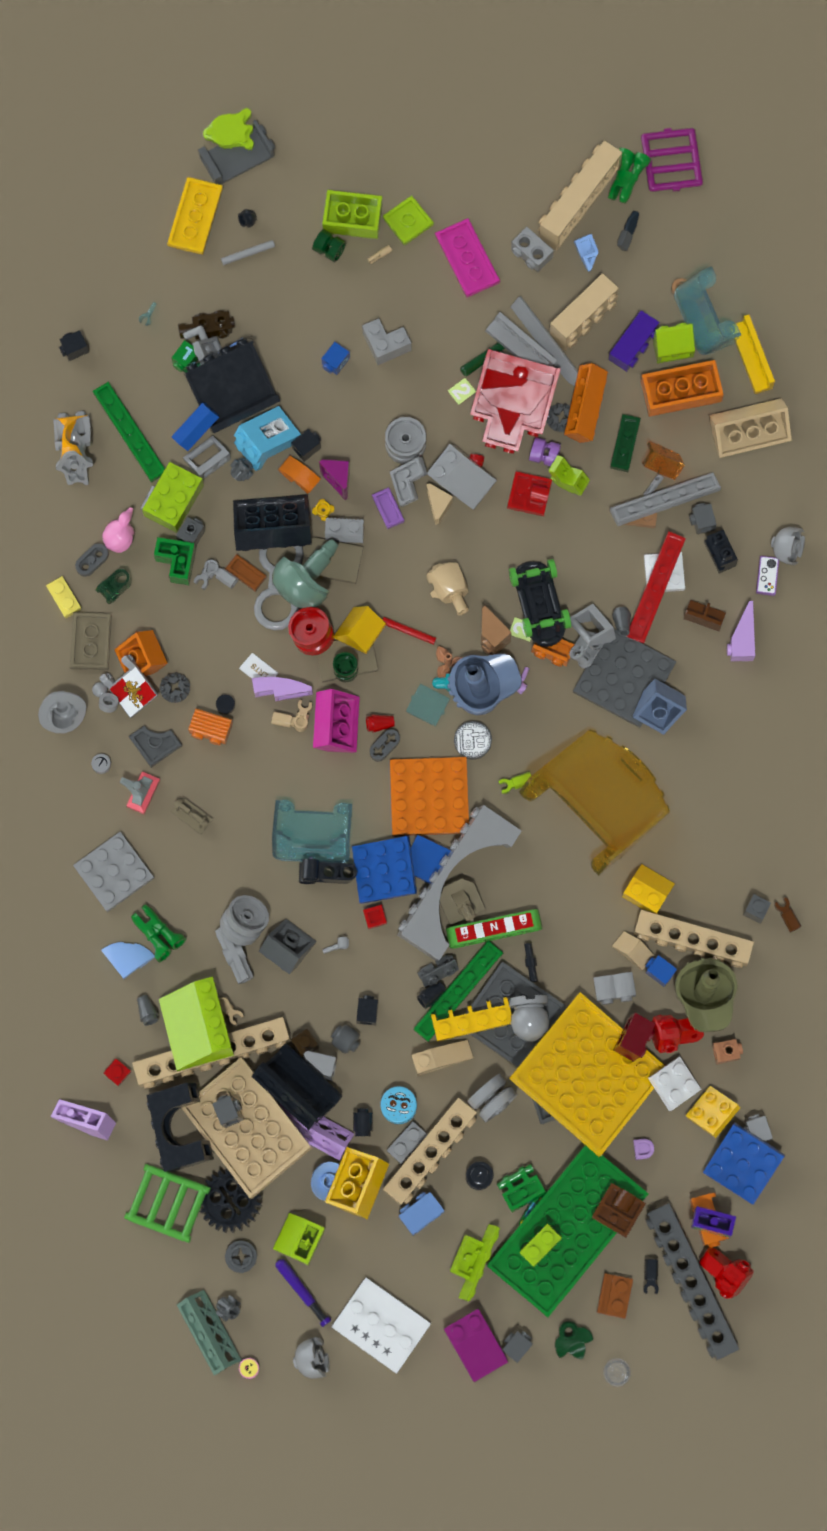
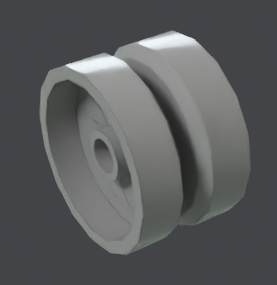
M401 417L388 425L385 432V448L388 456L393 461L405 464L417 457L423 456L426 450V432L418 420L411 417Z
M238 896L231 901L220 919V929L223 935L232 943L242 946L251 945L266 928L269 922V913L266 906L253 896Z
M500 1073L483 1085L468 1100L473 1109H478L486 1104L479 1113V1116L485 1123L505 1110L518 1095L512 1087H507L499 1092L506 1084V1080Z

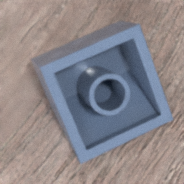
M654 679L643 691L633 718L664 735L687 710L686 696Z

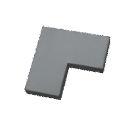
M417 457L390 471L400 506L404 507L418 500L413 482L428 475L422 457Z

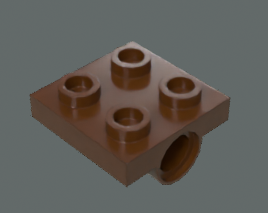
M611 1183L592 1218L627 1238L646 1203Z

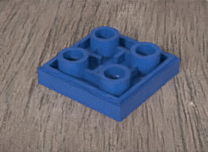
M417 835L411 847L414 876L430 884L429 879L435 871L438 872L441 867L439 865L440 861L445 855L448 856L451 850Z

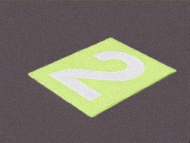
M466 378L448 390L458 404L476 392Z
M515 617L510 629L511 635L530 642L531 638H526L522 619Z

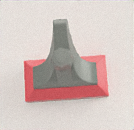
M145 772L141 773L138 781L122 777L120 783L132 793L126 805L127 808L145 815L160 779Z

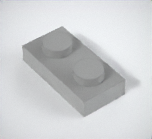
M412 1122L386 1151L402 1164L426 1138L427 1134L417 1124Z

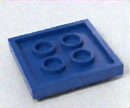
M408 836L352 846L354 866L357 869L356 881L359 903L364 904L417 894Z
M734 1122L703 1173L754 1205L785 1154Z

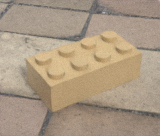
M602 273L550 323L549 334L564 351L569 347L573 348L578 342L577 339L581 335L585 336L588 334L591 326L594 323H599L607 310L611 311L617 305L619 288Z

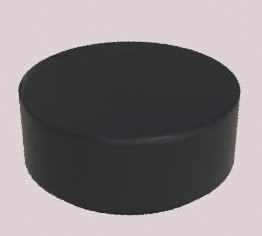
M221 695L216 700V708L221 714H230L235 709V701L230 695Z

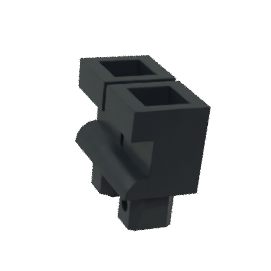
M724 529L706 536L707 540L704 541V544L712 557L718 573L720 574L736 567L738 559Z

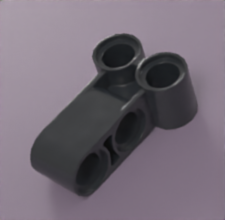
M303 859L302 863H299L300 884H315L316 882L348 884L357 876L356 867L350 863L319 862L318 859ZM324 869H330L333 875L327 877L324 874ZM343 870H349L352 874L351 878L345 877Z

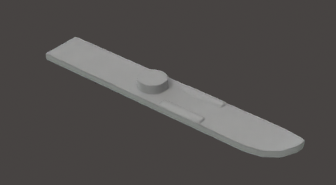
M519 296L512 304V310L537 343L557 360L554 365L556 368L561 369L560 373L575 386L578 371L523 298Z

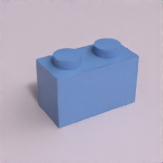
M423 1192L415 1198L417 1201L412 1206L407 1204L400 1210L399 1218L412 1236L445 1212L431 1192L428 1194Z

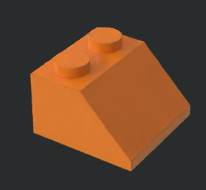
M153 630L136 632L115 649L124 673L129 670L121 661L125 655L133 656L136 665L145 677L156 673L168 664Z

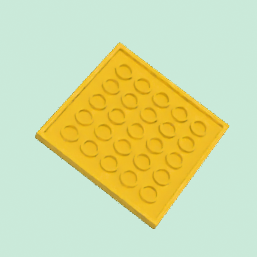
M580 992L509 1079L600 1157L654 1089L648 1078L665 1067V1065L648 1050L643 1058H638L634 1062L613 1051L623 1029Z

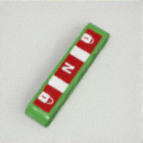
M534 909L449 927L446 929L449 948L454 949L531 933L543 928L539 910Z

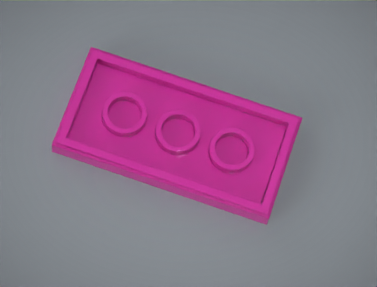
M468 218L435 233V237L466 298L500 283V279Z

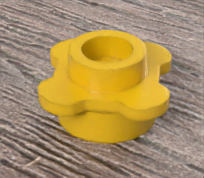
M324 499L319 500L316 507L312 509L313 515H318L322 521H326L330 513L334 512V506Z

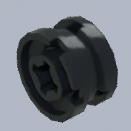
M475 1162L468 1167L465 1180L470 1188L484 1190L492 1183L494 1173L487 1163Z

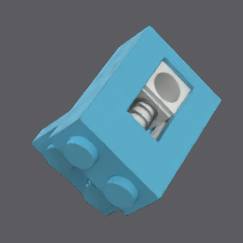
M278 406L239 425L234 434L236 438L234 444L244 457L252 463L254 470L258 471L263 467L267 458L291 447V442L301 434Z

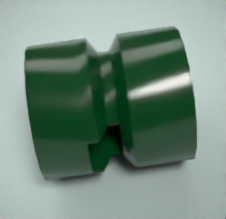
M322 229L312 245V250L320 255L325 254V258L336 262L346 247V241L339 237L333 238L332 233Z
M341 652L336 655L333 660L335 677L345 683L351 682L357 677L358 664L353 654Z

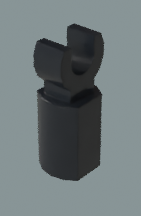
M645 1259L644 1280H647V1284L643 1288L644 1294H647L649 1286L654 1287L655 1294L659 1292L658 1285L656 1284V1280H658V1260Z

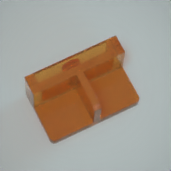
M649 441L647 445L650 452L643 461V466L675 480L685 466L680 454Z

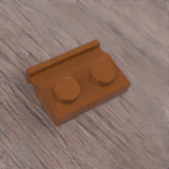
M604 1273L597 1313L625 1319L633 1279Z

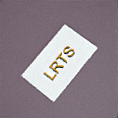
M253 653L239 668L250 678L276 677L278 675V672Z

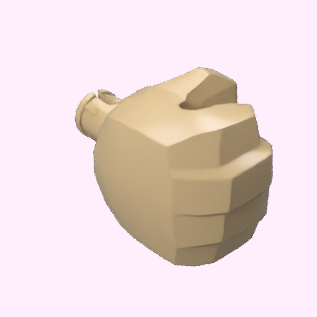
M447 562L433 566L432 570L427 573L428 583L434 586V590L430 593L431 597L440 599L443 603H453L458 615L467 613L469 609L463 597L468 594V587L458 563Z

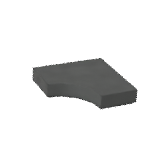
M143 726L129 736L151 768L182 747V744L171 730L164 733H155Z

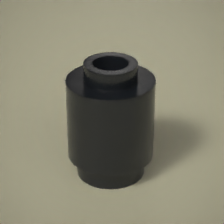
M367 1108L357 1109V1112L353 1113V1132H355V1136H371V1131H373V1112H369Z

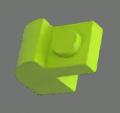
M557 455L548 470L552 475L550 478L552 482L573 494L581 496L590 482V479L583 470L571 467L562 456Z

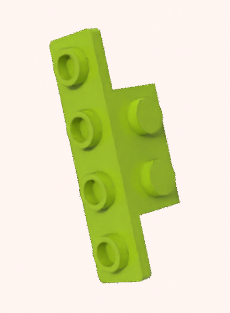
M489 1224L482 1241L464 1235L450 1269L451 1273L466 1279L459 1294L460 1299L470 1302L471 1298L474 1297L477 1283L483 1276L486 1261L491 1256L493 1244L499 1237L500 1227Z

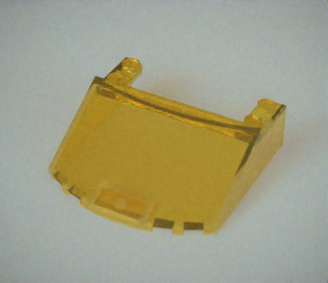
M590 729L529 777L519 793L526 800L534 801L551 788L607 846L591 861L593 871L599 876L618 859L620 860L667 816L670 810L663 799L665 796L663 791L659 790L655 783L656 778L647 766L625 746L622 745L620 747L612 742L613 739L609 736L606 738L596 734L597 731Z

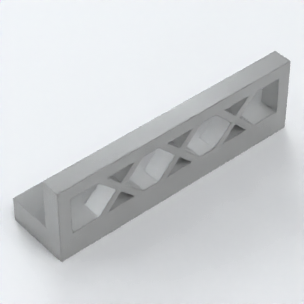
M501 312L498 313L485 330L515 357L551 367L557 361Z

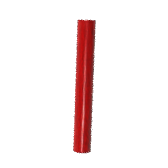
M386 617L382 619L388 627L430 644H435L436 638Z

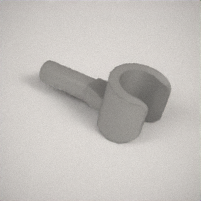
M339 937L338 944L322 949L323 953L325 954L337 949H347L349 940L347 937Z

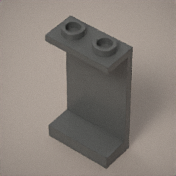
M257 120L253 121V132L250 135L254 143L252 150H246L243 147L224 149L219 146L209 151L205 147L198 149L199 158L215 184L221 185L274 157L275 146L271 139H267L264 126L262 124L259 125Z

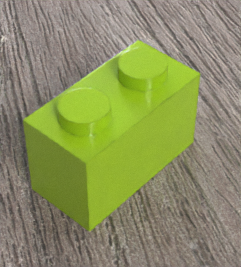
M547 1224L519 1253L535 1267L562 1238Z

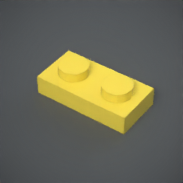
M63 576L46 585L65 619L73 615V612L81 610L79 603Z

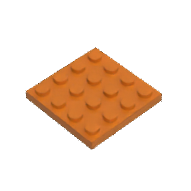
M466 757L390 760L392 836L462 834L460 833L461 828L465 823H469Z

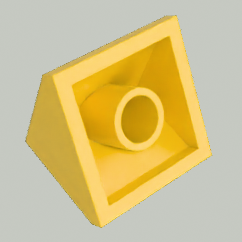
M368 606L353 607L335 633L334 638L367 654L386 626V623Z

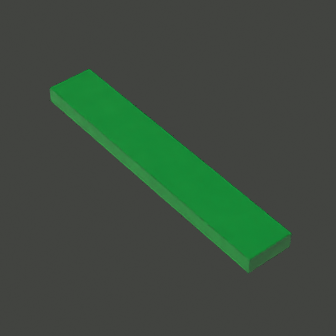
M109 382L93 390L94 396L150 482L152 483L160 478L165 470L164 466Z
M488 941L413 1030L429 1042L435 1035L431 1015H436V1021L449 1018L448 1011L452 1010L453 1013L499 960L503 952Z

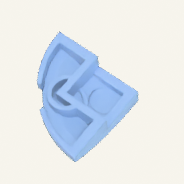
M118 942L101 950L123 979L127 978L138 968L141 969L155 958L150 950L136 943Z

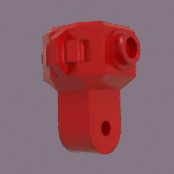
M657 1015L652 1019V1022L655 1023L653 1028L655 1033L652 1041L655 1049L660 1053H672L678 1050L679 1044L694 1043L701 1040L704 1036V1032H699L692 1027L688 1018L677 1020L672 1015Z
M709 1247L699 1261L700 1265L715 1277V1287L719 1290L720 1295L726 1299H731L740 1294L753 1275V1269L750 1268L751 1265L746 1260L737 1259L731 1261L715 1248Z

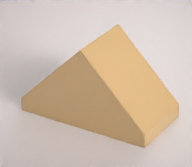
M426 484L435 525H438L453 503V496L432 484Z
M623 932L612 945L616 951L641 971H643L650 959L654 957L653 953L641 940L626 932Z

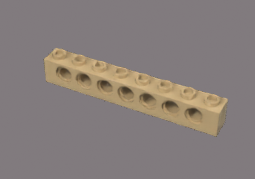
M281 1017L228 1033L231 1044L236 1045V1050L233 1052L234 1056L181 1071L169 1068L170 1063L174 1061L172 1051L133 1062L138 1085L144 1087V1089L156 1086L155 1083L160 1081L168 1083L174 1081V1077L180 1075L182 1078L191 1076L193 1071L196 1070L204 1072L212 1069V1066L216 1064L220 1066L230 1064L232 1059H239L240 1057L247 1059L250 1057L249 1054L257 1052V1055L264 1054L272 1047L280 1049L285 1043L290 1042L284 1019ZM267 1032L274 1034V1038L270 1042L263 1040V1036ZM253 1038L255 1040L254 1046L246 1047L244 1045L245 1040ZM155 1066L161 1068L158 1076L151 1075V1069Z

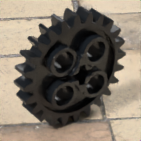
M227 1168L225 1174L218 1170V1177L211 1174L213 1180H205L208 1184L207 1187H210L211 1190L209 1194L205 1195L201 1205L204 1208L200 1210V1213L206 1214L203 1219L205 1221L210 1220L208 1225L211 1227L216 1224L215 1229L217 1231L222 1227L224 1233H227L228 1228H230L232 1233H235L236 1227L242 1231V1225L244 1224L249 1228L248 1221H256L253 1215H260L256 1208L262 1207L258 1200L263 1199V1197L256 1195L252 1199L249 1198ZM231 1183H237V1188L234 1191H229ZM221 1186L225 1189L227 1194L232 1198L234 1204L240 1210V1215H238L235 1209L228 1203V1199L220 1190ZM220 1194L221 1200L218 1203H213V1197ZM247 1198L248 1204L245 1207H240V1201ZM232 1210V1216L224 1219L225 1211Z

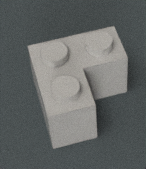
M379 318L362 325V334L377 365L411 351V341L404 327L386 334Z

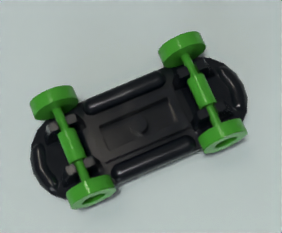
M554 559L547 560V566L538 561H527L519 565L516 570L515 567L509 568L510 582L512 587H516L524 616L522 624L526 638L530 637L533 642L544 647L556 645L563 638L565 629L571 628V620L568 610H561L553 578L557 577V569Z

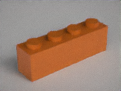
M593 363L579 366L564 433L565 436L579 443L593 441L607 381L608 371Z

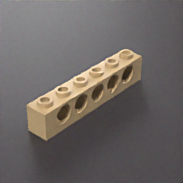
M644 910L640 911L634 932L637 939L641 941H656V944L662 947H667V945L674 946L677 951L686 952L688 950L694 952L693 955L705 958V956H709L714 960L719 959L721 962H730L731 966L736 968L748 965L754 943L750 940ZM657 925L660 927L661 932L654 934L651 932L650 927ZM677 931L680 937L672 939L669 936V932ZM695 936L698 939V943L695 945L690 944L688 937ZM707 942H715L717 949L710 950L707 947ZM729 946L733 947L736 954L728 955L726 948Z
M458 1098L383 1188V1191L399 1205L402 1206L404 1203L407 1205L414 1197L413 1191L416 1188L421 1189L426 1183L425 1177L429 1172L433 1174L439 1167L437 1162L441 1157L445 1159L452 1151L450 1146L454 1142L458 1143L465 1135L462 1133L464 1129L473 1126L477 1120L475 1118L477 1112ZM453 1118H460L462 1125L455 1128L451 1125V1120ZM447 1133L450 1139L448 1142L442 1143L438 1139L439 1135ZM429 1148H434L437 1151V1155L434 1158H429L426 1156V1151ZM417 1163H421L425 1167L424 1171L420 1174L415 1173L413 1170L414 1165ZM403 1179H410L412 1186L408 1189L402 1188L400 1184Z

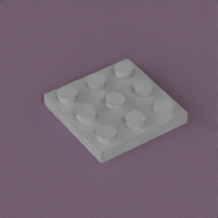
M121 832L73 865L107 912L154 879Z

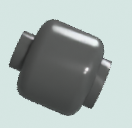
M339 1025L331 1035L332 1045L344 1054L350 1051L354 1053L361 1044L358 1042L360 1034L349 1025Z

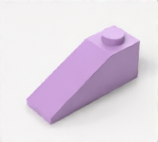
M749 601L731 638L730 644H727V656L730 655V661H754L753 601Z
M60 1099L51 1115L55 1120L104 1140L109 1139L116 1125V1122L107 1113Z

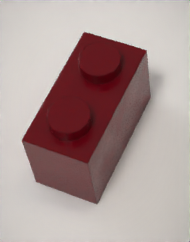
M634 1013L628 1018L613 1051L633 1062L638 1058H643L647 1051L646 1043L647 1041L650 1042L654 1036L655 1031H653L655 1023Z

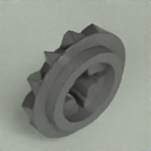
M557 403L550 407L547 423L554 431L565 432L570 411L569 405ZM562 411H564V417H566V419H562V421L559 424V417H557L556 415H560Z
M175 672L167 674L162 679L160 693L165 700L178 703L189 695L190 683L184 675ZM169 683L173 685L179 683L178 688L181 691L174 690L173 692H171L172 688L169 685Z
M236 1241L227 1248L225 1261L232 1271L244 1273L251 1270L256 1264V1250L250 1243ZM240 1248L244 1255H250V1257L243 1259L242 1266L239 1259H232V1257L239 1255Z

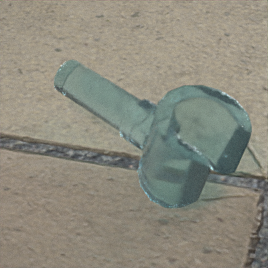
M155 302L151 304L146 314L140 315V323H142L144 318H148L145 325L149 326L151 324L150 317L157 305Z

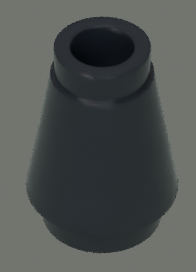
M438 982L420 991L417 1000L423 1008H431L444 994L446 988L441 982Z

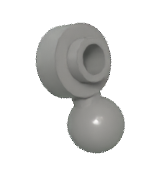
M102 682L95 683L92 687V692L96 697H100L99 708L107 713L114 712L118 707L117 696L107 693V687Z

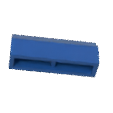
M202 403L171 437L181 447L189 451L219 416L206 403Z

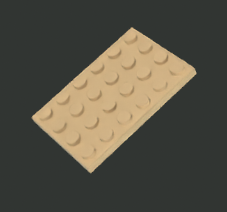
M240 1057L199 1092V1103L183 1107L182 1109L205 1140H210L211 1148L248 1197L252 1199L309 1152L312 1146L274 1097L251 1077L254 1071L244 1058ZM223 1095H230L238 1099L242 1105V1110L240 1111L244 1120L228 1128L221 1126L212 1105Z

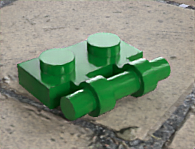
M531 1164L526 1167H520L516 1173L510 1176L506 1175L502 1178L503 1180L496 1183L500 1190L505 1187L508 1188V1191L502 1195L512 1213L546 1194L537 1175L529 1178L528 1174L534 1171ZM523 1178L524 1182L515 1187L513 1186L514 1182Z

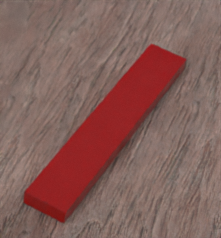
M668 531L630 625V633L626 637L644 644L686 538Z

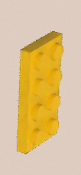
M187 177L167 242L169 247L201 255L204 254L223 191L222 185Z

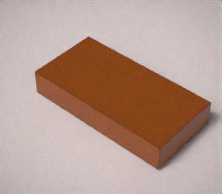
M237 554L225 568L255 592L267 578L265 574Z

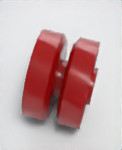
M302 608L290 618L288 625L289 635L300 652L311 656L319 655L327 651L333 644L334 629L326 614L319 608Z

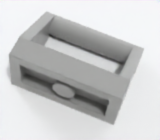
M211 436L183 457L195 475L203 480L231 460L230 453L214 436ZM214 444L220 452L200 467H197L191 460Z
M594 604L570 617L572 627L589 646L610 643L616 639L614 627ZM592 621L600 632L591 637L580 623Z
M306 1051L304 1053L306 1062L325 1080L333 1081L337 1065L336 1057Z

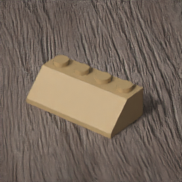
M782 398L709 415L712 435L719 458L792 441L788 407Z

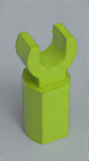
M530 772L511 777V780L501 779L498 783L499 785L506 784L508 786L507 789L501 791L502 794H508L511 789L516 790L532 785L533 780Z

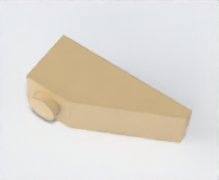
M468 1040L428 1049L412 1055L417 1076L474 1059Z

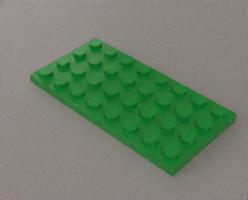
M585 1145L493 1257L487 1267L548 1318L617 1234L592 1218L611 1183L644 1201L649 1193L603 1155L597 1156ZM548 1224L562 1239L533 1267L519 1252Z

